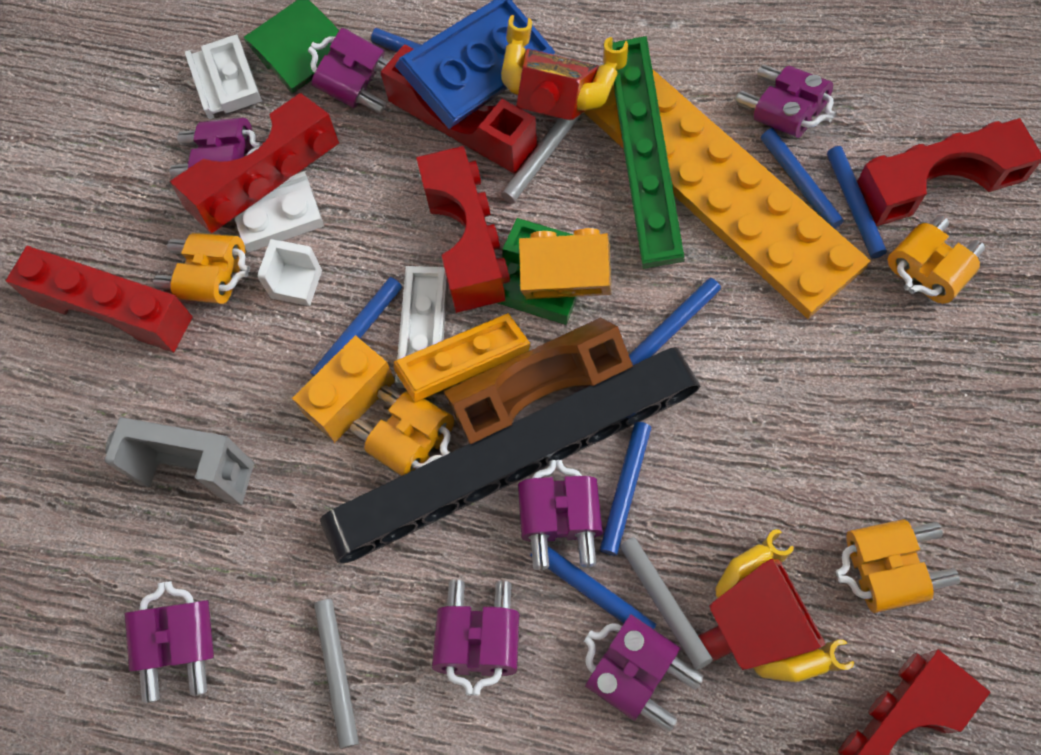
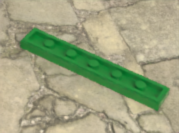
M647 36L613 42L612 50H620L623 48L625 41L628 42L627 64L624 68L616 70L618 74L614 81V91L642 267L646 269L685 262Z

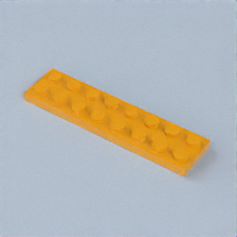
M653 70L674 196L803 316L809 319L868 267L871 260ZM613 84L606 102L600 108L586 110L584 113L624 149Z

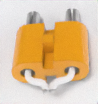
M940 215L930 224H918L889 254L887 260L890 269L905 280V290H909L911 294L919 291L931 300L945 304L951 302L978 272L980 268L978 257L985 250V246L981 243L972 252L980 243L979 240H974L967 248L959 242L954 248H951L944 243L949 235L943 232L948 227L949 221L946 218L940 224L944 216ZM912 279H917L922 285H914L912 287Z
M191 233L186 240L170 239L169 244H167L168 251L170 253L182 254L186 261L185 263H177L172 276L156 275L153 279V285L156 289L171 290L172 294L179 300L224 304L229 300L238 280L242 277H248V272H250V266L245 265L244 242L238 236ZM232 272H235L236 274L231 278Z
M384 385L381 387L382 390L379 389L378 397L391 406L388 411L392 416L388 421L385 422L381 419L372 428L362 420L357 419L354 421L355 425L351 424L350 427L352 433L366 441L364 448L366 453L403 476L442 457V455L445 456L450 453L447 450V445L451 437L450 432L454 426V417L426 399L414 403L407 391L400 394ZM433 447L436 449L440 447L442 455L430 457L428 453Z
M906 519L848 531L846 534L847 547L842 554L843 565L840 569L836 570L839 583H847L856 596L865 599L872 613L931 601L934 595L933 590L957 585L960 582V577H952L958 574L954 568L928 573L925 562L920 563L917 552L920 550L918 543L941 538L943 531L942 529L937 530L941 528V525L938 522H932L912 527ZM849 556L851 557L854 569H859L861 579L858 581L861 590L856 581L851 577L842 576L849 570Z

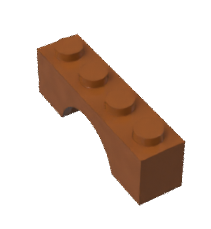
M600 317L443 392L461 431L469 443L472 444L512 425L514 418L523 408L547 394L572 386H594L633 367L618 326Z

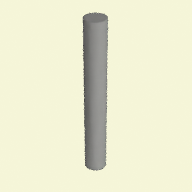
M580 115L574 120L559 118L502 191L501 195L507 202L513 204L579 119Z
M633 537L623 542L620 549L695 669L699 670L707 666L713 660L637 539Z
M326 599L315 602L314 608L339 748L343 749L358 745L359 740L333 600Z

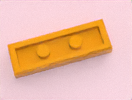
M507 313L394 361V371L415 403L528 352L530 342L510 314Z

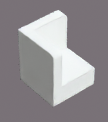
M270 239L258 272V279L271 299L310 306L322 269L311 247Z

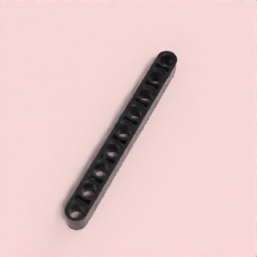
M679 348L666 349L594 386L584 388L513 422L512 425L475 443L465 445L330 510L321 517L320 524L337 563L345 564L355 561L548 467L551 460H563L634 425L635 422H641L682 402L699 390L701 387L700 383Z

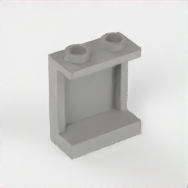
M123 417L119 418L116 429L109 435L105 447V462L140 486H151L159 464L197 470L195 475L197 481L224 502L238 505L243 504L254 467V462L228 436Z

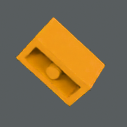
M593 228L575 230L574 235L556 236V233L552 231H537L531 233L530 238L519 239L520 289L526 299L612 295L608 233L600 234L598 229Z
M355 335L292 399L304 416L335 443L351 427V424H354V421L359 419L379 399V389L382 390L381 387L384 385L390 387L395 382V379L387 361Z

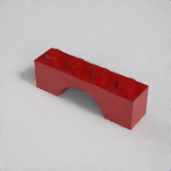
M404 44L380 71L388 101L515 174L537 146L536 117L501 99L494 106H482L448 129L395 67L400 57L413 50V48Z
M299 93L269 114L272 123L270 134L266 141L254 152L231 161H212L203 158L169 182L185 210L212 234L339 144L329 113L305 95Z
M1021 118L1004 123L995 121L978 131L968 134L955 133L941 142L928 146L918 144L901 154L891 157L885 155L878 156L865 164L857 182L876 226L913 216L927 194L926 182L933 178L946 175L960 176L970 179L988 192H992L1027 181L1041 163V152Z
M464 146L416 157L430 214L451 217L465 227L463 236L457 244L441 255L455 312L459 313L505 301L503 284L510 283L509 272L505 258L496 259L494 250L500 249V243L495 224L487 225L485 217L491 216L485 191L477 193L476 186L481 185L476 160L468 162Z
M28 245L5 280L32 304L64 315L67 314L68 310L89 314L123 330L138 341L173 353L193 318L173 294Z
M939 649L922 655L916 652L900 668L898 676L903 680L892 694L888 690L883 692L870 707L868 714L873 717L871 722L862 733L858 729L853 731L842 743L838 753L840 755H889L895 743L905 733L917 727L928 728L943 734L962 732L991 692Z

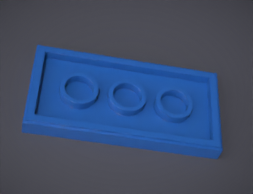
M512 0L491 1L403 55L395 65L448 129L508 89L501 79L505 50L509 44L506 40L508 20L510 16L514 15L513 24L518 28H525L528 23L526 16ZM532 25L530 41L524 46L525 50L531 49L554 55L555 51Z

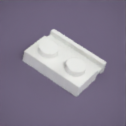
M237 34L201 46L202 51L193 54L190 50L185 51L203 109L209 120L214 118L213 114L224 111L227 114L262 102Z
M305 171L293 175L279 187L235 217L240 238L244 242L247 253L268 246L270 239L283 241L324 227Z

